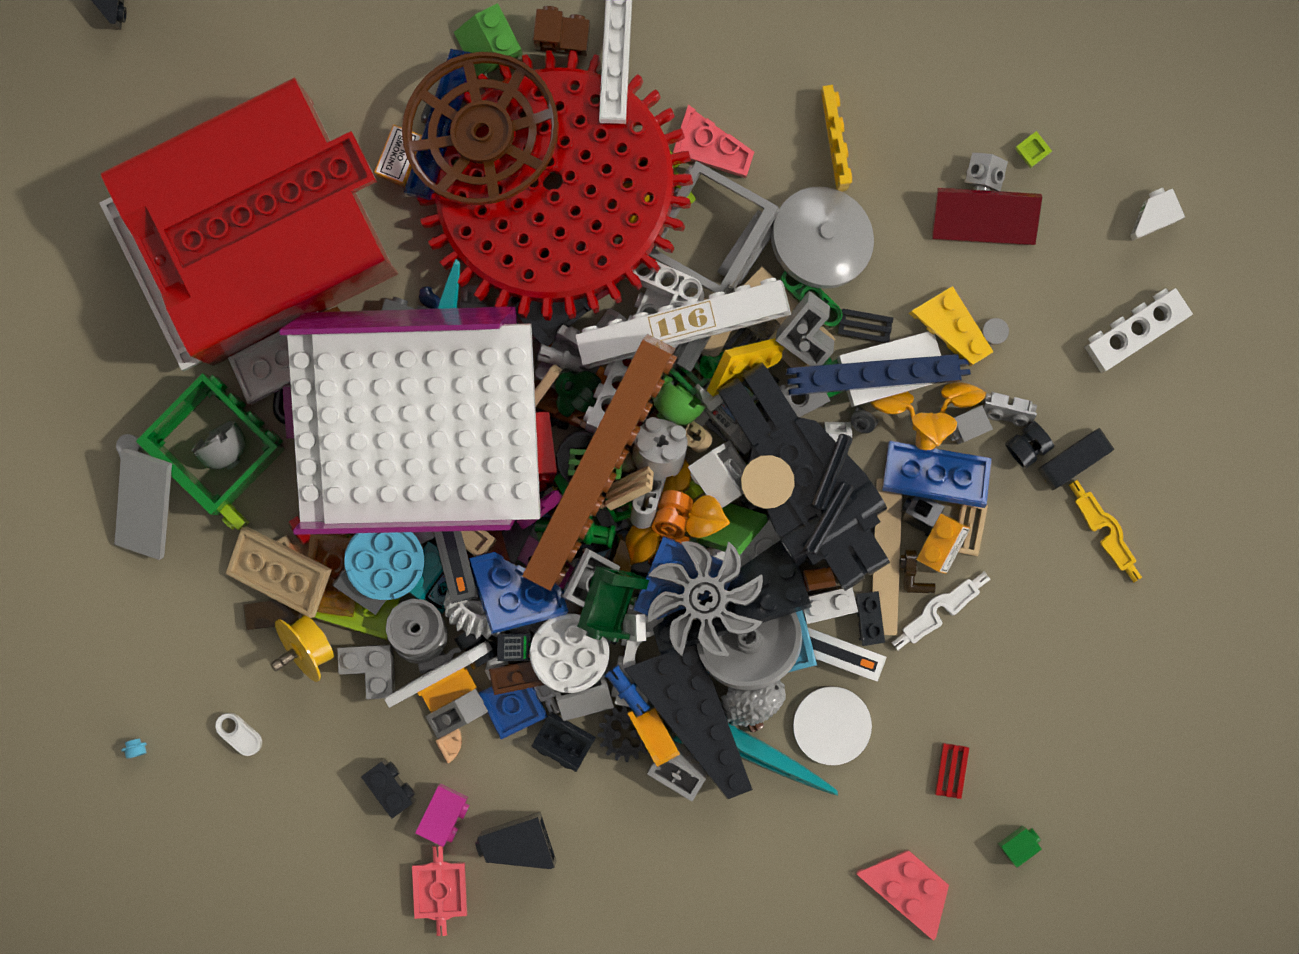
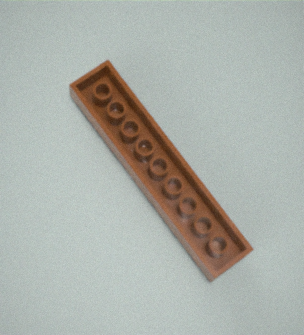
M649 334L642 339L522 575L523 577L550 591L555 584L560 586L570 567L566 565V562L571 563L581 546V543L577 542L578 539H584L593 523V520L589 519L590 515L596 516L605 497L601 496L602 492H608L617 474L613 473L614 468L620 469L629 452L625 449L626 445L631 446L641 429L637 426L639 420L644 422L653 406L649 402L651 396L657 397L665 380L661 379L663 373L668 374L677 359L673 355L676 348Z

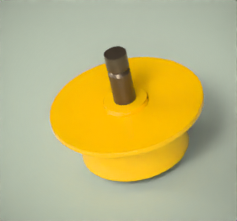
M303 615L292 626L278 619L275 622L276 631L287 652L270 663L272 669L276 672L294 660L308 678L318 682L321 679L318 666L334 658L333 650L326 635L306 615Z

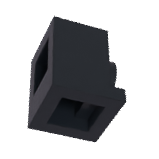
M914 496L913 500L908 498L901 510L904 513L902 521L924 532V535L928 537L938 517L943 513L945 506L928 498Z

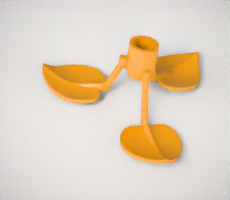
M949 383L941 390V395L946 400L940 413L935 414L931 412L915 415L914 408L910 405L914 401V397L909 392L869 403L877 410L887 414H899L907 409L911 415L913 430L916 431V447L921 450H932L939 446L957 428L955 418L945 414L948 405L952 403L959 408L974 406L986 397V392L968 383Z
M684 459L683 467L677 475L666 477L662 493L668 490L680 492L690 486L691 471L688 468L689 464L686 459ZM705 495L694 502L691 513L688 514L686 531L692 537L702 538L723 529L730 524V521L724 514L719 501L713 496ZM633 525L626 536V546L631 566L649 560L657 552L660 538L651 526L641 529Z

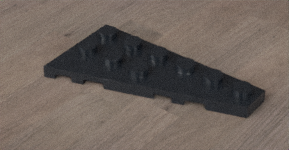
M780 540L743 565L739 576L730 582L727 591H732L762 575V589L752 603L746 606L734 603L726 605L727 611L739 616L762 621V623L812 607L800 568L792 560ZM713 597L702 600L700 604L705 606L707 602L711 603ZM686 608L678 610L653 628L661 655L676 651L670 639V626L673 620L685 614ZM720 618L713 620L712 624L718 637L730 633ZM701 620L693 621L685 648L700 643L698 636L702 624Z
M697 644L684 648L683 656L677 651H673L623 669L679 740L690 751L694 759L706 771L707 775L726 799H731L753 790L710 673L706 670L700 659Z

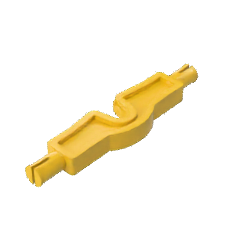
M1078 479L1070 483L1068 486L1077 497L1074 502L1081 511L1089 529L1096 531L1104 526L1109 528V534L1100 541L1101 547L1112 558L1119 570L1127 572L1133 583L1138 581L1137 579H1141L1142 576L1134 566L1136 559L1123 541V532L1118 521L1112 515L1103 511L1093 494L1085 492Z

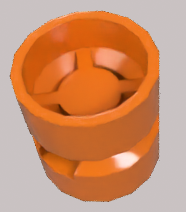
M675 490L661 493L658 511L652 524L653 531L661 537L665 536L673 540L683 538L689 518L688 514L691 513L694 503L692 498L683 492Z

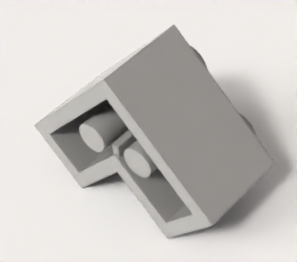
M809 291L791 312V315L777 329L776 341L808 365H823L834 351V340L819 330L829 318L830 306Z
M391 644L337 648L339 674L365 673L366 699L386 698L396 691L394 648Z

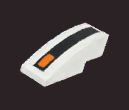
M808 628L815 659L878 682L887 657Z

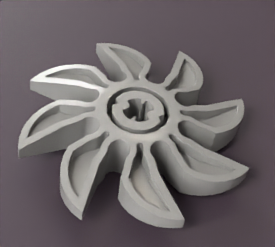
M681 542L694 562L698 577L690 579L683 566L676 563L662 564L652 570L648 576L683 586L685 591L681 595L666 591L658 595L650 605L648 622H652L670 610L684 606L686 607L685 614L673 620L670 626V639L675 650L683 656L692 623L698 619L702 622L698 636L702 646L714 655L730 656L717 636L715 627L712 624L713 620L720 618L727 630L733 634H747L757 629L762 624V621L726 610V605L734 603L746 606L752 603L762 589L763 577L760 575L739 588L726 591L724 589L725 585L738 577L741 569V560L736 548L728 542L717 577L711 578L709 572L711 571L712 558L709 552L698 543ZM706 592L711 593L709 596L710 598L713 597L712 602H707L705 606L701 605L702 601L698 600L699 595H705Z

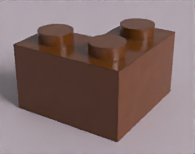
M543 6V9H536L533 38L536 51L546 52L551 50L553 53L569 54L570 50L576 51L577 55L587 56L590 20L585 19L583 15L577 14L570 15V18L564 17L563 11H558L559 8L554 6Z

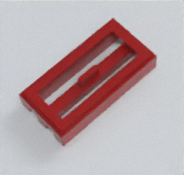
M948 743L942 744L935 795L962 799L969 747ZM948 749H951L953 751L947 789L945 791L942 790ZM958 751H962L956 792H952Z

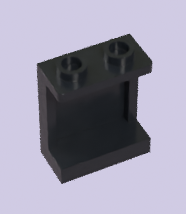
M587 297L574 300L576 308L574 319L568 317L565 311V302H553L551 321L545 320L542 316L543 302L531 301L530 311L526 318H521L518 314V306L521 299L512 306L515 307L517 316L524 324H531L532 334L545 346H549L553 342L562 325L570 327L585 313L591 311L588 306Z

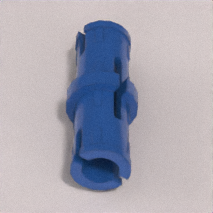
M619 665L613 668V672L617 675L618 679L611 670L605 674V677L609 679L619 692V698L626 701L636 717L642 714L637 704H639L644 712L650 708L637 692L635 683L631 684Z

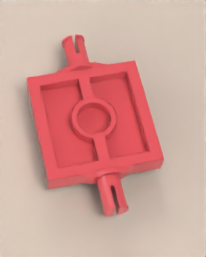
M439 845L438 852L437 846H432L433 862L412 866L414 919L429 918L436 920V936H441V926L442 936H446V920L452 917L468 915L465 862L450 863L444 861L443 847Z

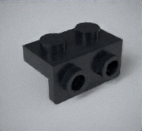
M550 712L534 740L532 748L536 749L541 755L548 756L559 762L562 767L577 772L596 737L567 720L563 721L562 717Z

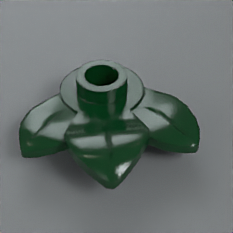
M581 371L577 374L563 372L558 375L554 383L555 391L558 394L556 401L558 411L568 418L575 409L586 413L589 406L594 408L596 398H594L592 391L598 387L601 379L590 371ZM571 381V387L565 390V384Z

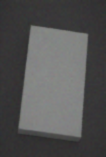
M127 448L121 451L115 545L158 560L164 557L172 463Z

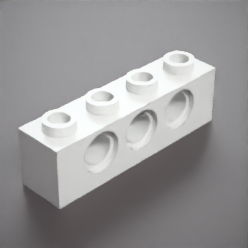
M1166 288L1153 296L1155 301L1147 306L1145 302L1131 310L1134 315L1125 320L1122 316L1110 324L1112 329L1107 333L1103 334L1102 331H1099L1088 338L1090 344L1084 348L1101 373L1112 368L1193 315L1176 288L1169 292ZM1155 308H1160L1164 312V319L1162 321L1154 318L1153 311ZM1133 322L1141 324L1143 329L1141 335H1135L1132 332L1131 326ZM1112 336L1118 337L1121 341V346L1118 350L1110 346V338Z

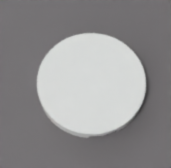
M566 614L547 620L535 633L530 647L531 664L537 677L545 685L559 692L575 693L593 686L602 677L609 660L607 639L602 636L601 640H596L586 636L587 631L577 627L581 616L578 614Z
M830 686L813 691L799 704L793 719L794 736L801 750L812 760L825 765H840L855 759L865 749L871 736L872 723L866 705L856 694L841 687Z

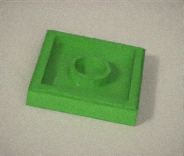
M729 503L722 510L730 524L712 535L696 538V540L700 544L726 552L727 544L730 542L740 556L766 525L768 519L765 514Z

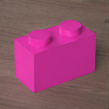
M440 783L415 833L444 847L447 841L452 843L458 831V828L454 827L458 817L464 819L470 806L466 804L468 796Z

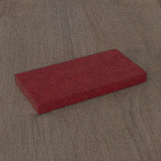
M937 188L932 239L1036 245L1042 194Z

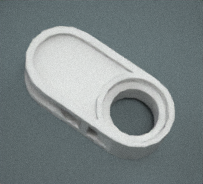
M226 713L221 715L216 721L217 733L242 755H254L261 749V736L238 715ZM226 718H231L236 723V728L232 733H227L222 728V722Z

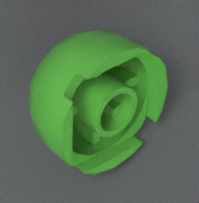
M665 375L662 378L665 382L656 398H652L655 408L659 411L656 416L659 419L668 420L677 425H687L693 422L706 407L700 405L701 401L695 395L692 396L680 383L676 387L671 384L673 379Z

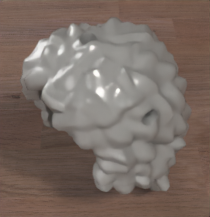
M779 680L767 687L754 690H740L729 687L727 695L721 696L722 702H720L727 722H730L733 726L743 725L747 727L748 725L753 726L768 720L769 717L777 713L786 699L785 685Z

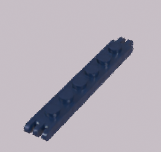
M944 355L787 368L786 375L797 374V378L787 379L788 385H798V388L788 390L789 396L958 382L962 381L961 376L971 375L970 369H960V366L969 365L966 359H959V355Z

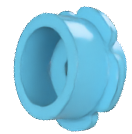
M135 739L125 742L126 748L121 749L122 752H125L126 759L146 754L145 746L147 743H141V739Z

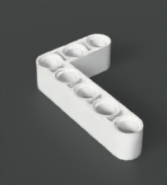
M601 258L598 261V265L601 266L607 263L606 258ZM657 262L660 267L658 273L651 271L646 276H640L638 274L639 271L647 267L643 263L633 271L640 278L643 287L672 299L669 306L673 305L674 308L684 306L683 302L687 300L699 299V302L704 300V291L699 280L660 262ZM666 278L675 279L671 286L661 285ZM690 288L698 290V293L693 297L685 295V292ZM672 344L670 345V346L676 348L675 351H674V352H676L677 349H678V347H679V345H675V346H673Z

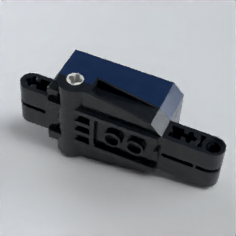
M760 362L742 374L744 381L754 395L753 397H750L738 378L718 389L717 392L752 446L747 465L760 456L772 455L785 461L794 474L795 486L791 496L784 504L776 508L766 509L774 531L797 566L806 561L809 565H814L824 559L843 590L847 591L865 579L852 554L856 555L869 576L890 563L870 530L881 522L877 516L886 511L887 506L865 472L847 454L830 500L842 481L851 484L854 490L818 553L814 555L804 549L805 544L825 511L813 507L812 503L836 441L817 421L797 416L763 362ZM755 400L758 401L759 405L761 406V408L763 409V411L765 412L766 416L770 421L766 422L761 412L755 405Z

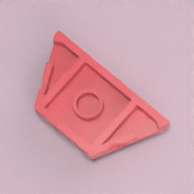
M906 850L895 857L882 860L878 864L861 869L856 873L933 941L935 940L949 885L912 852Z

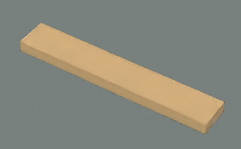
M877 478L876 489L885 502L887 510L877 516L881 522L874 526V537L885 552L890 563L872 574V592L879 591L884 635H897L902 494L882 491L883 479Z

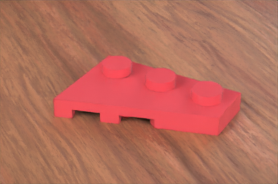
M688 105L681 125L685 138L676 142L673 153L689 151L691 161L693 162L697 161L705 166L746 178L754 151L732 135L725 133L714 122L704 118L693 107Z

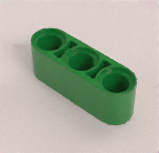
M786 271L783 272L781 281L785 289L799 303L804 298L806 292L812 291L817 294L818 298L830 306V310L836 313V321L831 323L825 321L822 325L824 328L830 329L838 325L842 319V310L821 288L811 287L801 282L796 286H790L785 279L788 273Z

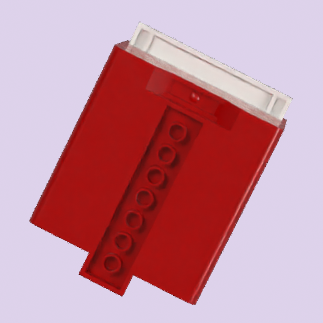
M295 77L100 173L111 196L100 202L102 210L182 371H186L202 362L215 366L232 355L277 333L281 328L305 312L326 311L398 275L356 193L376 183L377 180L354 134L350 131L331 141L313 106L312 99Z

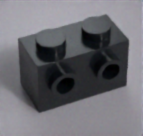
M384 759L362 775L361 778L390 818L393 819L416 801L413 797L415 792L407 782L403 783L399 778L400 772L393 762L390 761L388 763Z

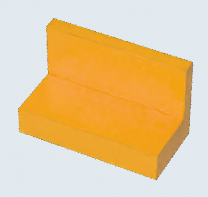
M465 666L417 693L423 697L432 713L476 689L477 685Z
M655 708L637 718L633 711L628 713L657 767L680 755Z

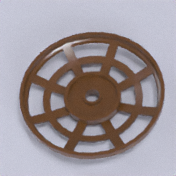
M496 52L463 54L451 58L434 68L413 91L403 115V147L415 174L436 194L461 204H493L509 199L524 191L546 169L557 144L559 130L558 112L546 83L524 62ZM474 64H499L510 67L515 72L508 84L493 79L477 80ZM464 67L466 83L452 89L441 100L428 92L443 76ZM524 76L529 78L541 91L547 102L548 109L534 114L528 100L517 90ZM480 88L503 91V94L497 103L482 100ZM469 91L471 103L465 105L459 111L449 106L455 98ZM512 98L516 99L522 106L527 117L511 120L506 108ZM422 100L434 108L429 122L428 139L412 141L413 120ZM443 114L452 120L451 135L437 138V127ZM551 119L550 143L544 159L540 160L530 155L536 141V125ZM479 127H488L489 133L483 138L476 136V131ZM529 127L528 140L524 151L512 145L514 131ZM454 146L461 157L451 167L443 159L439 148ZM431 150L437 164L447 173L438 185L431 181L422 170L414 151ZM505 154L517 160L508 169L496 174L494 161ZM470 162L484 164L486 177H472L464 175L462 172ZM523 164L536 170L521 185L499 195L498 182L513 175ZM455 180L473 185L487 184L489 198H466L454 195L447 190Z

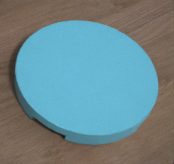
M413 532L355 533L345 551V569L350 582L361 594L378 600L397 599L410 592L419 582L423 573L424 553L418 538Z

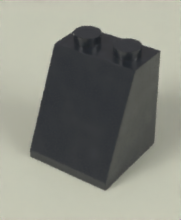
M541 811L480 832L477 842H475L479 857L484 856L486 863L552 869L555 868L557 862Z

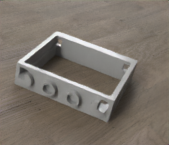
M696 161L694 166L690 165L685 174L692 175L693 185L682 186L681 189L677 188L674 191V196L688 197L700 174L764 210L721 285L712 282L657 250L659 247L657 246L654 247L649 256L666 266L696 278L700 281L702 287L713 293L724 292L726 295L734 292L780 209L777 205ZM672 207L669 217L676 218L681 208ZM665 227L661 235L662 238H664L669 230L668 227Z

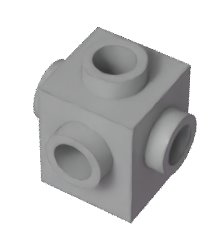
M972 153L965 183L973 186L974 190L1001 191L1008 161L994 154Z

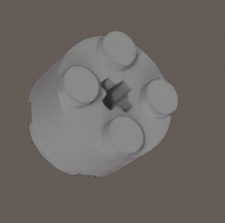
M655 417L647 419L640 426L641 429L634 441L632 451L633 463H635L637 471L648 466L654 472L653 480H665L666 477L672 475L674 477L681 471L687 450L686 430L682 426H678L668 420Z

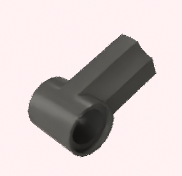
M711 336L680 344L674 354L677 357L674 364L691 373Z

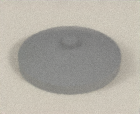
M810 187L791 195L779 208L780 211L771 228L772 247L780 265L797 281L815 288H836L851 282L867 266L874 246L872 225L863 208L847 194L828 187Z
M795 612L764 622L757 629L747 634L729 633L720 636L719 639L730 656L714 655L707 651L701 643L697 644V650L706 670L720 683L740 690L760 689L779 681L792 669L801 651L802 629Z

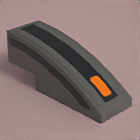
M433 532L451 604L477 598L462 532Z

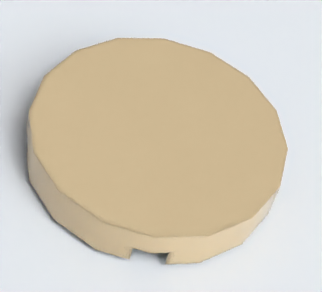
M772 455L760 456L752 460L743 471L741 477L743 493L746 499L757 507L763 509L776 508L784 504L791 496L795 486L794 474L790 466L781 458Z

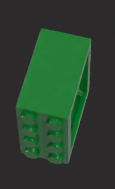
M202 373L136 442L150 456L172 463L171 476L210 515L221 516L222 514L219 511L226 504H232L273 463L285 448L281 445L283 442L282 438L273 430H266L263 427L265 422L256 413L247 412L244 409L246 403L236 394H229L226 391L228 386L218 376L215 377L213 374L208 376ZM212 395L221 400L262 441L264 446L261 449L265 452L222 496L218 493L216 495L211 493L164 446L166 443L164 440L207 396L210 398Z

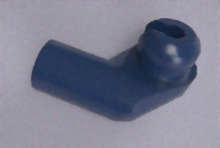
M424 286L419 290L418 298L420 302L429 309H438L441 298L433 293L432 288Z

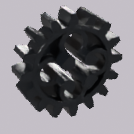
M623 706L620 712L614 707V715L611 716L606 713L604 717L607 722L599 723V726L604 729L603 732L597 734L598 737L604 738V741L600 743V747L607 746L606 755L608 756L612 752L615 753L616 761L619 760L620 756H624L625 762H629L631 755L638 760L639 751L645 754L648 752L636 728H633L630 734L633 738L640 740L641 743L638 747H633L630 739L627 737L623 739L622 745L619 748H615L612 745V741L621 736L619 729L612 728V721H620L622 728L625 730L629 727L631 719L628 713L631 711H627V706Z

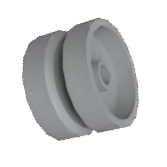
M410 599L403 601L393 608L387 618L386 633L389 642L398 655L410 663L422 664L432 661L442 653L447 644L448 631L445 621L437 608L425 600Z

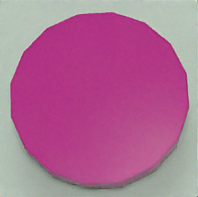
M553 490L540 499L541 517L561 501L563 496L558 490ZM538 519L517 520V523L521 529H525Z

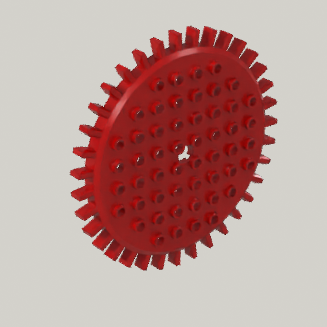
M549 50L546 51L544 58L546 67L534 70L546 83L553 96L555 105H564L563 110L557 111L559 122L558 139L551 158L554 160V164L549 167L547 166L537 178L539 184L536 187L529 186L509 199L485 205L461 204L450 201L436 193L417 196V201L421 206L436 204L438 212L437 214L420 219L423 227L432 228L441 225L444 231L443 234L428 241L430 247L436 250L450 243L454 249L452 253L440 261L444 269L451 268L456 259L458 261L462 260L467 267L459 275L458 283L461 287L465 286L476 275L482 280L474 293L476 299L482 301L492 287L501 291L496 299L495 307H506L511 296L520 298L518 314L521 318L527 317L531 301L543 302L541 312L545 320L551 321L553 302H565V311L568 317L574 319L576 316L574 300L586 297L590 309L597 313L599 312V302L595 294L606 289L609 290L610 297L617 304L622 302L621 293L615 284L627 278L637 290L641 289L640 278L633 271L642 263L649 270L658 273L660 270L658 263L649 256L654 247L657 246L668 253H673L674 251L673 244L661 237L665 227L682 232L685 228L681 220L669 217L672 207L682 209L691 207L689 198L674 196V186L693 185V178L691 174H674L673 165L687 163L691 161L689 151L670 153L669 145L685 138L682 128L664 134L661 129L663 124L675 117L671 107L654 116L649 109L661 99L660 94L655 89L643 100H640L635 93L641 88L643 79L637 74L628 84L626 124L600 123V102L598 104L592 103V100L596 97L600 98L602 75L598 74L601 68L600 56L594 54L590 61L589 69L586 71L577 69L579 63L576 51L570 50L568 55L567 68H555L556 60L552 51ZM527 54L522 55V62L533 69V63ZM499 65L500 73L504 78L502 82L508 84L512 78L511 70L507 66ZM484 74L478 76V79H488ZM524 76L517 90L528 100L534 114L548 109L543 95L541 97L535 96V93L539 91L537 86ZM572 85L580 86L577 90L571 89ZM483 88L486 92L481 95L482 100L497 103L503 91ZM469 92L460 95L464 103H471ZM512 98L506 111L513 121L521 118L520 113L524 109L516 99ZM579 118L585 119L582 125L576 124ZM551 119L536 125V141L530 155L540 160L544 159L550 143ZM543 125H548L549 128L547 131H540V128ZM636 125L642 126V130L639 132H635L633 129ZM486 126L479 127L476 131V136L479 138L487 136L489 128ZM529 127L514 131L512 145L524 151L528 140ZM437 128V138L451 135L450 132ZM600 132H605L606 136L604 138H597ZM563 139L570 140L566 146L561 145V141ZM454 146L443 147L440 152L443 159L451 167H453L454 161L461 157ZM626 146L627 150L625 152H618L619 147ZM431 150L422 151L425 159L436 162ZM584 153L591 154L587 160L582 159V155ZM505 154L494 161L496 174L508 169L517 160ZM647 160L648 164L645 167L639 166L640 161ZM470 162L462 172V174L472 177L477 173H481V177H486L484 164ZM523 164L513 175L498 182V187L502 188V192L499 195L521 185L536 170ZM437 165L436 172L424 171L431 181L437 185L447 174L439 165ZM605 167L612 168L608 174H604L603 169ZM550 172H555V174L562 176L563 183L560 188L548 190L544 187V180L550 175ZM568 174H575L573 180H566ZM455 180L447 190L458 196L466 194V198H489L487 184L473 185ZM626 181L633 182L629 188H625L624 183ZM589 188L596 189L594 194H587ZM553 195H559L560 197L557 201H551ZM647 195L654 196L651 202L645 201ZM518 201H522L523 206L521 208H515V203ZM610 202L617 203L614 209L608 208ZM481 208L487 209L484 215L478 214ZM578 208L581 210L579 215H572L574 209ZM537 216H544L542 222H535ZM632 216L638 217L636 223H630L629 219ZM502 222L508 223L505 229H499V225ZM595 223L602 224L599 230L592 229ZM471 229V233L468 236H463V231ZM558 230H565V234L563 236H556ZM523 236H527L528 241L524 244L520 243V239ZM616 237L623 238L620 244H614ZM486 243L492 244L489 250H484L483 247ZM579 244L586 245L583 251L577 250ZM543 251H549L548 257H541ZM506 258H513L511 264H504ZM601 258H606L607 263L605 265H598V261ZM564 265H570L568 272L561 271ZM531 271L534 273L531 279L525 278L527 272Z

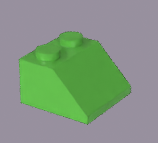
M498 3L475 14L454 31L464 54L496 52L515 59L523 55L522 49ZM474 64L477 79L480 74L486 75L498 69L499 64Z

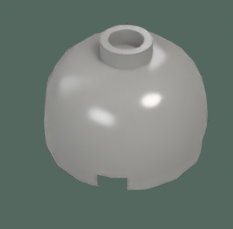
M228 421L210 431V436L205 442L201 438L192 448V452L197 459L210 469L226 467L229 470L240 463L239 457L243 454L246 443L245 437L235 421Z

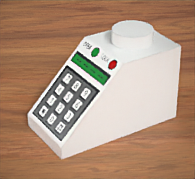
M1160 188L1149 193L1150 198L1143 202L1130 235L1132 241L1185 218L1173 189L1165 192L1164 188Z

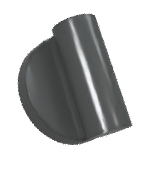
M857 406L851 416L852 426L861 433L872 432L880 419L860 406Z

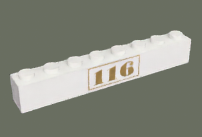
M769 278L761 281L759 286L752 288L750 285L739 286L735 288V292L726 295L724 292L713 293L709 295V299L700 302L699 299H691L683 302L684 306L674 308L673 305L661 307L658 309V313L648 315V312L635 314L632 316L633 319L623 322V319L609 321L607 323L608 326L599 329L597 326L586 327L582 329V333L576 334L582 365L589 369L634 357L642 339L647 334L668 345L672 344L675 346L791 315L784 284L781 280L776 281V278Z

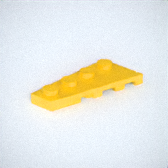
M833 85L822 86L821 96L836 190L843 192L847 191L852 183V173L847 163V143L843 141L842 136L844 122L843 118L839 117L837 107H840V97L838 91L834 92Z

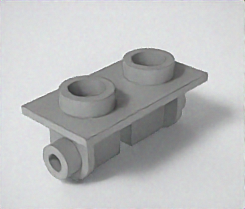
M991 392V394L986 393L983 408L987 417L991 420H1004L1013 422L1017 426H1028L1037 416V413H1035L1037 405L1032 404V401L1014 397L1012 405H1009V396Z

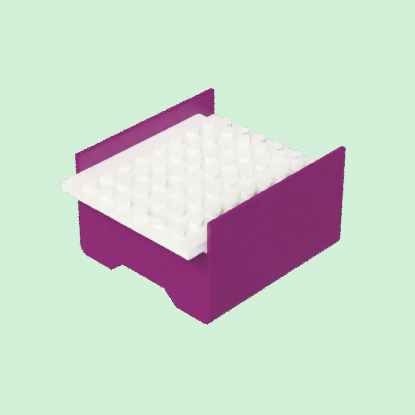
M515 307L305 312L279 330L280 335H287L291 384L283 386L286 439H295L300 523L293 529L294 535L510 530L515 520L540 519L531 324H517Z

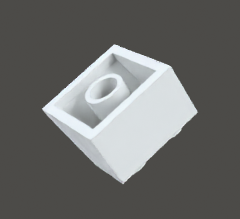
M730 440L688 467L694 482L701 486L705 495L715 497L722 508L744 494L741 477L747 465Z

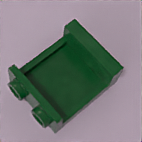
M596 566L577 627L587 631L586 636L596 640H601L602 636L613 642H618L619 639L629 640L631 634L621 629L634 588L646 590L649 580L630 571Z

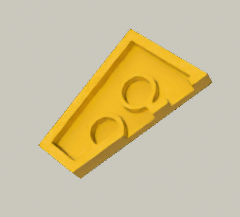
M953 286L909 312L914 319H919L927 326L926 329L930 333L936 334L946 343V347L956 355H959L960 359H966L969 362V367L993 353L992 348Z
M774 338L725 350L706 391L714 397L718 395V389L735 378L743 382L742 374L760 362H763L767 369L777 364L782 358V352L785 347Z

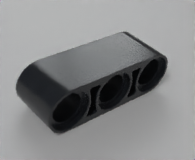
M1098 428L1039 467L1038 471L1053 491L1111 453L1114 447L1101 428Z

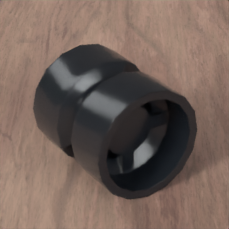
M1036 421L1022 429V435L1016 434L1005 442L1007 450L1023 469H1027L1035 463L1037 455L1044 456L1055 447L1049 435Z
M466 632L454 639L461 652H467L485 641L489 642L492 650L470 664L473 670L497 655L498 645L495 640L486 639L483 635L476 639L475 634L470 633L466 636Z

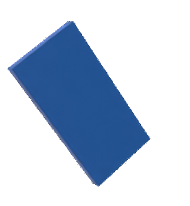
M889 441L882 491L985 508L987 505L992 458L935 448L932 450H921L916 445Z

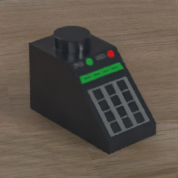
M503 632L498 634L497 661L531 660L530 647L534 633Z

